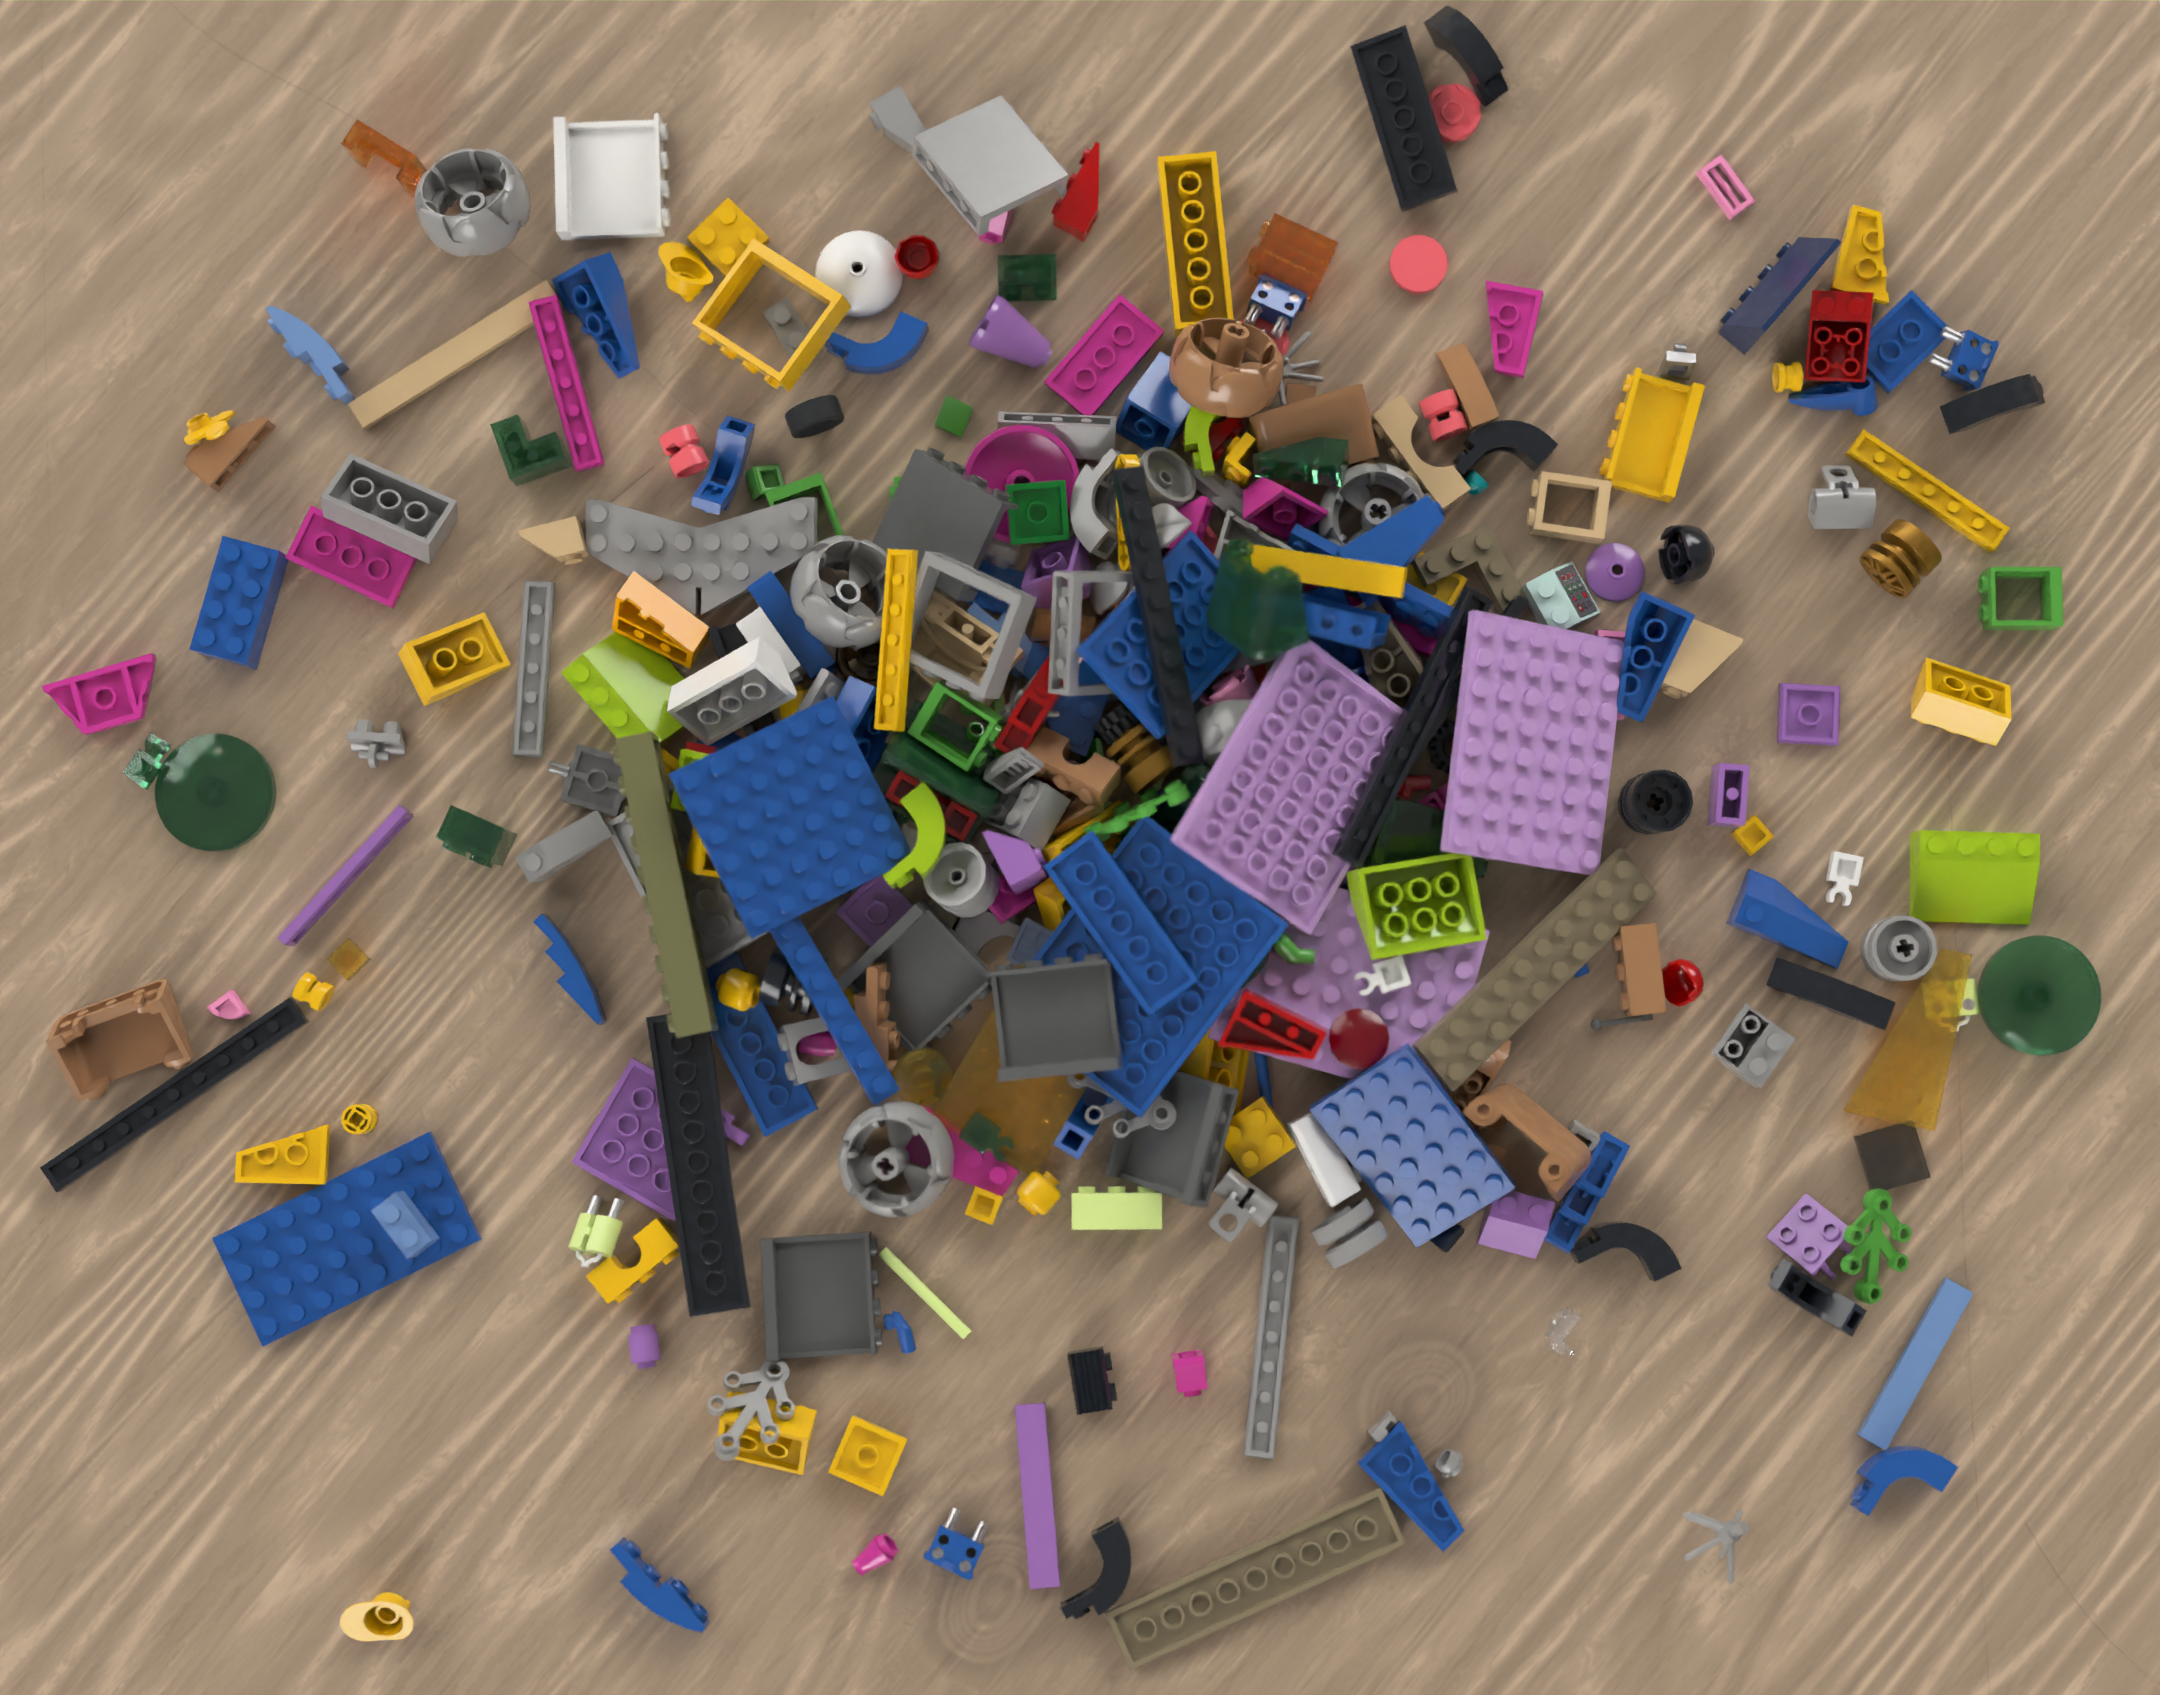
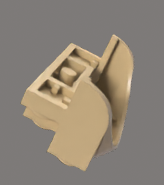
M933 590L911 650L981 684L999 633ZM928 625H930L931 627H933V628L935 629V634L933 633V631L930 629V627H929ZM1018 647L1011 669L1023 658L1024 650ZM917 665L912 667L915 673L932 688H934L936 682L944 680L941 677L935 679L922 674L923 668ZM962 688V690L965 691L966 693H968V694L970 693V691L965 690V689ZM985 699V702L982 703L989 706L995 699Z

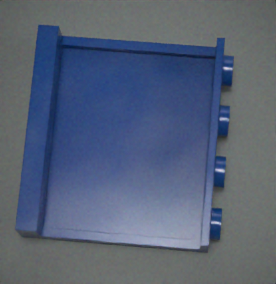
M1274 587L1273 593L1257 590L1251 620L1366 649L1384 645L1391 615L1278 587Z

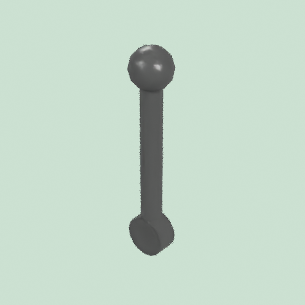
M1652 1014L1604 1021L1593 1019L1591 1021V1028L1600 1030L1604 1026L1653 1020Z

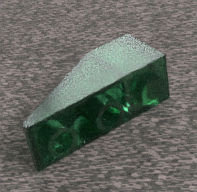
M1316 437L1256 453L1253 456L1255 477L1343 487L1349 463L1348 440Z

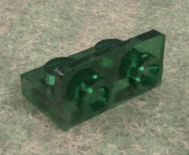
M1056 254L998 255L999 296L1011 302L1056 300Z

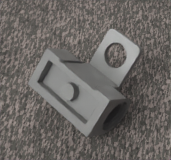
M1822 466L1821 473L1827 483V487L1813 488L1808 505L1807 516L1813 529L1873 528L1876 511L1875 489L1873 487L1859 488L1858 481L1850 466ZM1840 472L1846 476H1834L1831 473Z
M1229 1166L1212 1190L1224 1199L1225 1202L1210 1220L1209 1227L1227 1241L1232 1242L1249 1219L1261 1228L1273 1214L1278 1203ZM1226 1213L1233 1214L1237 1219V1225L1231 1231L1223 1230L1219 1224L1221 1216Z

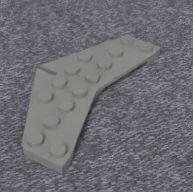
M800 497L701 528L603 500H586V550L591 556L628 577L635 571L681 607L699 616V588H701V615L706 616L748 592L749 590L746 587L769 571L777 575L803 558L808 550L817 543L818 499L815 497Z

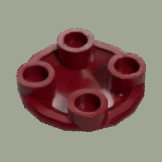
M1356 1008L1345 1011L1335 1019L1330 1028V1051L1339 1062L1349 1068L1363 1069L1371 1067L1383 1058L1388 1049L1389 1034L1387 1026L1380 1016L1370 1010Z

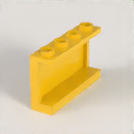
M1636 367L1631 375L1627 374L1622 386V391L1626 392L1624 402H1619L1617 405L1614 419L1618 420L1616 430H1611L1607 447L1611 449L1609 457L1603 458L1599 474L1603 475L1602 480L1612 481V488L1670 503L1676 495L1705 385L1695 382L1691 386L1643 374L1641 373L1642 368Z

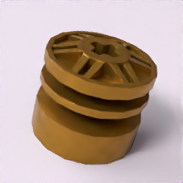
M1896 519L1881 534V541H1874L1870 545V549L1865 550L1859 556V560L1865 572L1877 585L1891 595L1904 599L1912 592V588L1920 584V576L1926 577L1942 562V555L1934 542L1922 530L1906 520Z
M1142 723L1134 725L1120 735L1113 746L1105 753L1110 760L1123 754V757L1116 764L1120 765L1121 769L1128 765H1131L1133 768L1125 776L1124 780L1136 795L1147 790L1177 768L1172 767L1168 744L1163 747L1159 745V742L1166 736V733L1161 738L1156 739Z

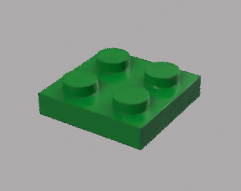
M1065 480L1005 485V492L1010 495L1009 500L1018 505L1017 510L1007 508L1010 545L1070 540Z

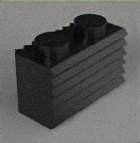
M1103 1346L1067 1352L1077 1415L1113 1409L1112 1401L1118 1400L1115 1382L1109 1383L1107 1371L1113 1370L1110 1352L1104 1353Z

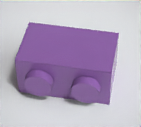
M1718 763L1712 766L1708 825L1733 828L1745 825L1750 765Z

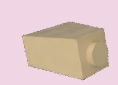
M1693 619L1660 688L1664 689L1663 693L1676 699L1689 695L1742 645L1744 639Z

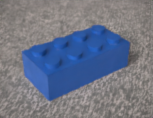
M222 536L189 649L201 655L257 669L289 561L285 558L286 555L278 550Z
M849 676L841 689L836 703L873 773L888 745L883 741L888 730L874 729L877 688Z

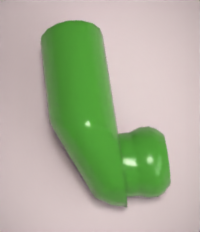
M1283 932L1274 944L1275 951L1288 964H1314L1315 962L1314 949H1298L1291 941V936Z

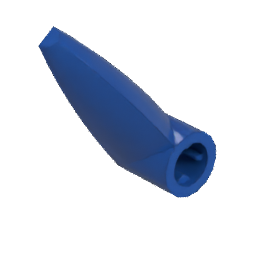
M1866 376L1865 383L1834 381L1788 394L1790 403L1817 410H1851L1855 415L1865 416L1875 412L1878 408L1875 383L1868 376Z

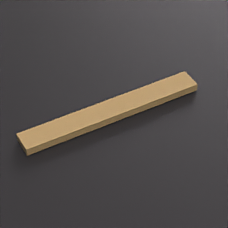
M547 280L543 281L348 403L349 407L365 430L369 429L532 327L534 321L528 302L556 295Z

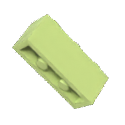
M1079 1186L1078 1192H1072V1230L1162 1229V1193L1144 1186H1137L1138 1192H1126V1186H1108V1192H1096L1095 1186Z

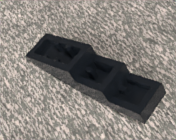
M1778 957L1766 984L1770 988L1796 996L1800 1000L1826 1008L1830 1012L1886 1031L1896 1004L1894 1001Z

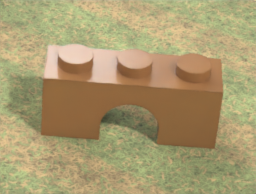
M1045 726L1026 749L1044 762V767L1035 773L1034 776L1044 777L1053 782L1059 789L1068 790L1078 795L1082 801L1088 804L1093 803L1102 808L1121 783L1120 765L1097 753H1094L1090 760L1084 764L1074 765L1067 762L1071 756L1070 739Z

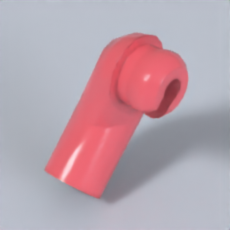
M1407 775L1403 796L1397 795L1394 802L1398 805H1404L1409 801L1408 798L1415 790H1430V775Z

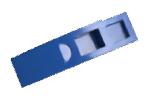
M623 1537L610 1549L628 1572L620 1582L644 1606L660 1617L686 1629L702 1632L707 1628L710 1623L707 1619L709 1615L700 1603L697 1602L695 1604L688 1596L690 1592L687 1586L680 1579L675 1580L672 1576L662 1583L659 1580L661 1575L658 1570L650 1563L647 1565L640 1557L642 1552L632 1540L627 1541Z

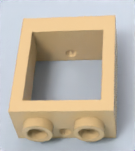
M1542 471L1537 479H1533L1531 483L1530 497H1534L1533 508L1528 509L1526 525L1530 526L1529 534L1600 544L1605 538L1612 481ZM1547 484L1594 490L1589 529L1542 523Z

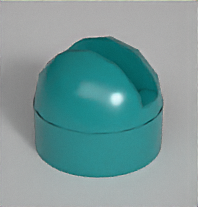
M1473 469L1464 479L1471 488L1468 493L1472 495L1482 493L1489 486Z

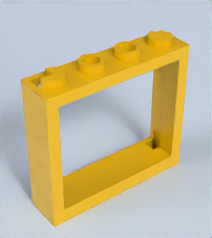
M753 238L692 324L700 332L698 337L706 344L712 346L713 343H716L721 347L719 351L729 359L734 360L737 357L742 360L741 365L750 373L756 375L757 372H760L765 376L763 380L777 390L781 386L790 392L851 306L843 295ZM762 264L828 305L780 373L715 331Z

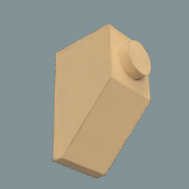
M576 516L519 530V535L525 542L559 562H565L567 565L579 563L582 561V557L589 556L586 550L582 523Z

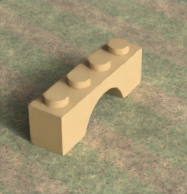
M1399 395L1372 415L1371 422L1374 435L1378 440H1384L1389 447L1387 452L1396 464L1401 463L1406 472L1418 482L1424 495H1429L1433 502L1437 501L1443 511H1445L1466 496L1471 488L1454 465L1435 467L1425 463L1417 456L1412 446L1411 434L1418 416L1403 396Z

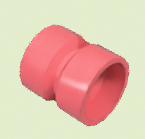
M1454 389L1435 393L1419 402L1424 419L1430 420L1427 428L1433 442L1450 439L1469 428L1464 413L1457 410L1460 403ZM1450 415L1451 418L1439 422V418Z
M692 424L671 429L658 439L665 455L671 456L668 463L675 478H685L694 475L709 466L710 462L704 448L698 447L700 439Z

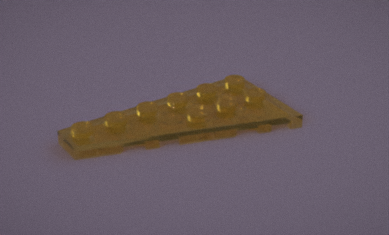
M1942 948L1939 950L1933 966L1924 975L1921 983L1843 1111L1935 1131L1972 954Z

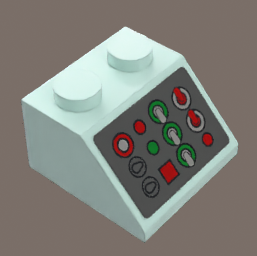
M1573 562L1554 568L1527 582L1522 587L1529 601L1527 604L1539 624L1570 630L1601 613Z

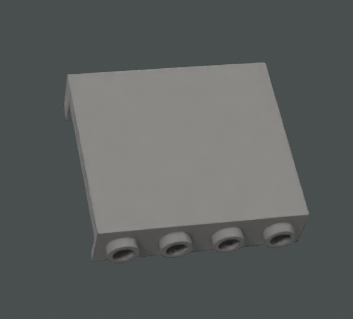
M1001 95L914 136L913 158L978 236L989 231L991 219L1054 188L1061 196L1065 195L1068 180L1065 167L1053 158L1048 147L1037 139L1031 127L1020 119L1014 107L1009 105Z

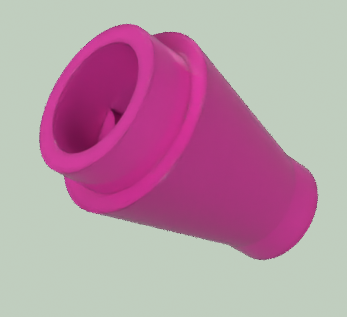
M888 1534L876 1535L859 1556L852 1561L855 1570L863 1576L867 1572L893 1561L894 1556L898 1553V1548Z

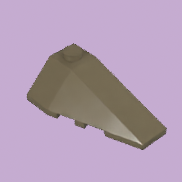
M1378 600L1370 607H1367L1364 602L1357 606L1388 614ZM1391 618L1384 645L1372 649L1362 647L1360 649L1370 685L1401 709H1404L1426 664Z

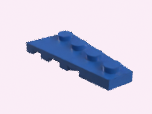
M1399 1420L1388 1431L1381 1442H1377L1357 1463L1444 1552L1465 1530L1408 1435L1404 1425Z

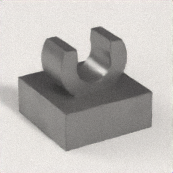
M1674 343L1673 351H1666L1660 367V377L1689 380L1696 364V354L1686 353L1685 343Z

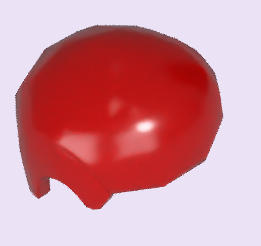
M911 235L899 242L894 258L902 274L910 279L922 280L934 273L938 266L940 255L939 249L933 240L924 235Z
M1685 959L1674 960L1662 969L1665 998L1671 1004L1681 1007L1695 1001L1702 994L1704 987L1703 976L1700 969L1692 961Z

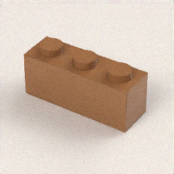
M1656 923L1620 926L1619 931L1611 940L1613 951H1618L1619 963L1615 964V974L1617 981H1621L1623 993H1619L1621 1011H1625V1016L1667 1012Z

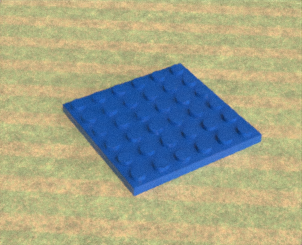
M833 696L669 773V777L751 939L890 871L911 853Z

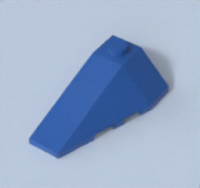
M611 252L587 259L553 278L552 282L564 308L569 314L574 313L583 324L580 328L586 336L591 335L598 344L599 354L618 378H622L640 369L624 281Z
M1640 592L1627 619L1617 697L1619 713L1643 723L1695 617L1693 613L1646 592Z
M1747 870L1726 924L1838 969L1849 941L1779 881L1754 870Z

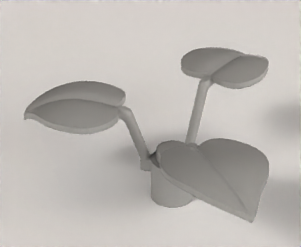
M1113 488L1108 500V515L1112 524L1114 523L1117 527L1115 488ZM1166 503L1158 504L1152 508L1162 558L1165 556L1163 548L1176 540L1192 524L1175 507ZM1104 561L1094 571L1122 570L1119 566V561L1116 565L1110 561ZM1093 582L1089 599L1094 610L1102 616L1107 609L1121 600L1127 592L1130 582Z

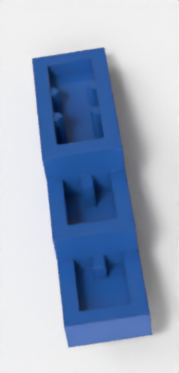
M541 914L533 922L553 942L545 952L565 972L557 980V983L597 1025H603L607 1020L598 993L583 962L568 939L546 914Z
M1605 1131L1601 1133V1140L1591 1154L1589 1167L1566 1192L1556 1209L1544 1239L1565 1253L1571 1252L1581 1230L1588 1224L1601 1198H1604L1630 1147Z

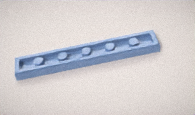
M1943 1278L1857 1435L1881 1449L1887 1450L1974 1293L1948 1278Z

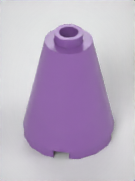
M996 294L985 311L984 317L978 323L968 343L969 346L1033 368H1037L1039 364L1045 366L1053 352L1049 349L1051 343L1009 302Z

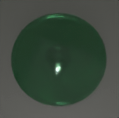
M226 734L199 735L179 745L162 764L155 785L156 808L166 829L182 843L209 852L233 850L253 840L268 823L276 801L275 778L266 758L248 742Z
M2029 936L2005 944L1990 957L1980 976L1978 1004L1986 1026L2004 1045L2024 1054L2053 1055L2076 1046L2092 1030L2100 1012L2101 987L2091 962L2075 946L2051 936Z

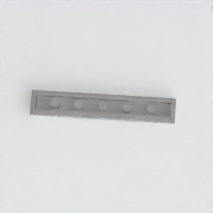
M524 580L513 756L544 758L555 582Z

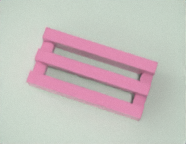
M1722 155L1696 173L1729 220L1755 203V199ZM1718 165L1744 201L1742 204L1732 192L1727 182L1724 181L1715 169V166ZM1707 172H1709V174H1710V175L1712 176V178L1715 180V182L1717 183V185L1720 187V189L1723 191V193L1726 195V197L1729 199V201L1731 202V204L1734 206L1735 209H1733V207L1730 205V203H1729V202L1727 201V199L1724 197V195L1722 194V192L1719 190V188L1716 186V184L1713 182V180L1711 179V177L1708 175Z

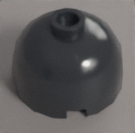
M1681 524L1667 527L1660 540H1665L1664 549H1659L1658 553L1660 567L1667 580L1673 579L1675 581L1673 584L1675 585L1690 583L1702 578L1710 569L1715 554L1714 546L1709 537L1702 529L1692 525Z

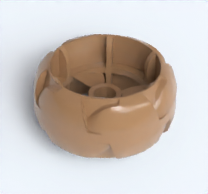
M1205 318L1195 325L1190 324L1186 326L1174 342L1169 361L1170 381L1173 386L1178 388V393L1183 400L1202 411L1230 418L1249 417L1260 412L1263 407H1268L1278 394L1284 373L1283 355L1279 352L1275 341L1268 334L1244 322L1227 318Z

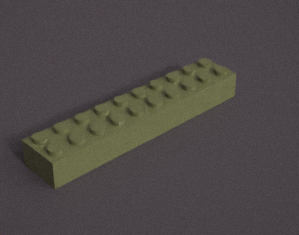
M650 731L615 739L617 747H612L615 764L619 765L622 770L623 776L618 777L621 794H625L628 799L629 806L624 807L627 823L631 824L634 829L635 836H630L633 853L638 854L641 865L636 866L640 884L643 883L646 887L647 895L642 896L646 914L650 913L653 925H649L651 942L656 943L658 946L659 955H655V963L658 973L664 975L665 984L661 985V993L664 1003H669L671 1014L667 1015L670 1033L674 1032L676 1038L719 1030L688 877L684 868L685 863L674 809L670 808L672 799L659 737Z

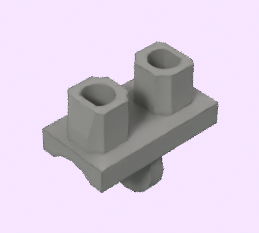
M358 719L354 731H347L346 739L351 743L352 752H359L360 759H368L370 768H377L380 760H389L390 754H406L407 747L403 740V729L399 722L388 721L384 725L383 733H375V725L372 721Z

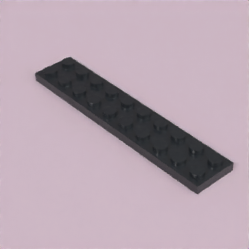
M670 1014L646 1017L689 1317L749 1308L751 1303L711 1031L676 1038V1034L674 1032L670 1033L667 1015Z

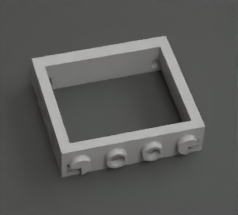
M925 551L916 576L911 649L940 571L1009 603L1010 606L981 684L913 650L910 652V667L917 665L923 668L921 673L935 679L941 677L946 680L945 685L953 689L962 690L963 688L970 691L969 696L975 700L985 702V699H999L1037 597L942 553Z
M1053 571L1048 693L1065 696L1115 694L1106 683L1078 684L1079 654L1075 650L1080 646L1082 582H1130L1129 594L1135 588L1132 571ZM1065 579H1068L1067 587H1065Z

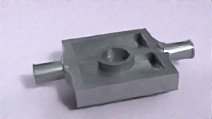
M577 744L574 757L568 765L554 762L553 760L550 761V766L560 768V770L548 767V773L564 777L561 801L594 811L600 810L601 813L614 817L620 815L623 802L627 797L625 794L622 795L620 791L618 777L623 775L620 766L615 764L613 754Z

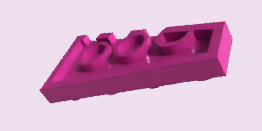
M921 1103L920 1106L926 1108V1111L936 1116L943 1123L951 1137L955 1154L952 1177L1003 1196L1020 1171ZM920 1134L917 1136L913 1135L905 1146L910 1155V1161L928 1168L931 1165L928 1145Z

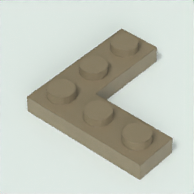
M1488 524L1411 561L1424 588L1474 565L1499 615L1503 613L1514 596L1521 595L1528 600Z

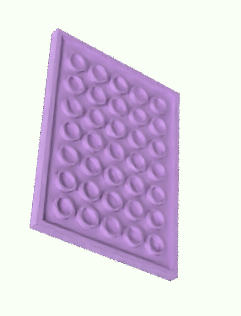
M1478 610L1469 611L1440 851L1587 876L1591 875L1600 866L1618 713L1617 697L1624 641Z
M1293 631L1170 841L1224 879L1248 893L1304 934L1311 935L1351 866L1334 856L1332 852L1403 709L1303 634Z
M1337 888L1311 935L1304 934L1290 923H1288L1289 926L1284 931V933L1291 936V941L1298 949H1314V964H1288L1278 955L1273 945L1211 1026L1208 1038L1215 1041L1220 1040L1244 989L1247 988L1327 1028V1034L1314 1060L1256 1051L1257 1053L1351 1080L1370 1067L1363 1069L1349 1068L1339 1062L1331 1053L1329 1033L1335 1019L1345 1011L1356 1008L1370 1010L1380 1016L1386 1024L1389 1034L1388 1049L1382 1059L1408 1043L1412 1047L1475 986L1490 931L1485 930L1487 940L1403 954L1402 957L1411 985L1381 994L1379 986H1376L1370 994L1361 996L1359 991L1367 989L1368 981L1364 978L1354 980V976L1360 972L1374 974L1373 964L1397 956L1371 959L1351 903L1349 890ZM1426 1065V1067L1429 1069V1071L1432 1073V1075L1436 1078V1080L1439 1082V1084H1440V1085L1443 1087V1089L1446 1091L1445 1087L1441 1084V1082L1438 1080V1078L1434 1075V1073H1433V1072L1430 1070V1068Z

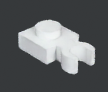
M1837 851L1831 852L1826 881L1834 882V886L1827 892V902H1834L1835 894L1838 892L1843 896V906H1848L1851 903L1852 895L1849 886H1858L1864 857Z
M1402 955L1373 964L1374 974L1360 972L1354 976V980L1364 978L1368 981L1367 989L1359 991L1361 996L1370 994L1376 986H1379L1381 994L1411 985Z

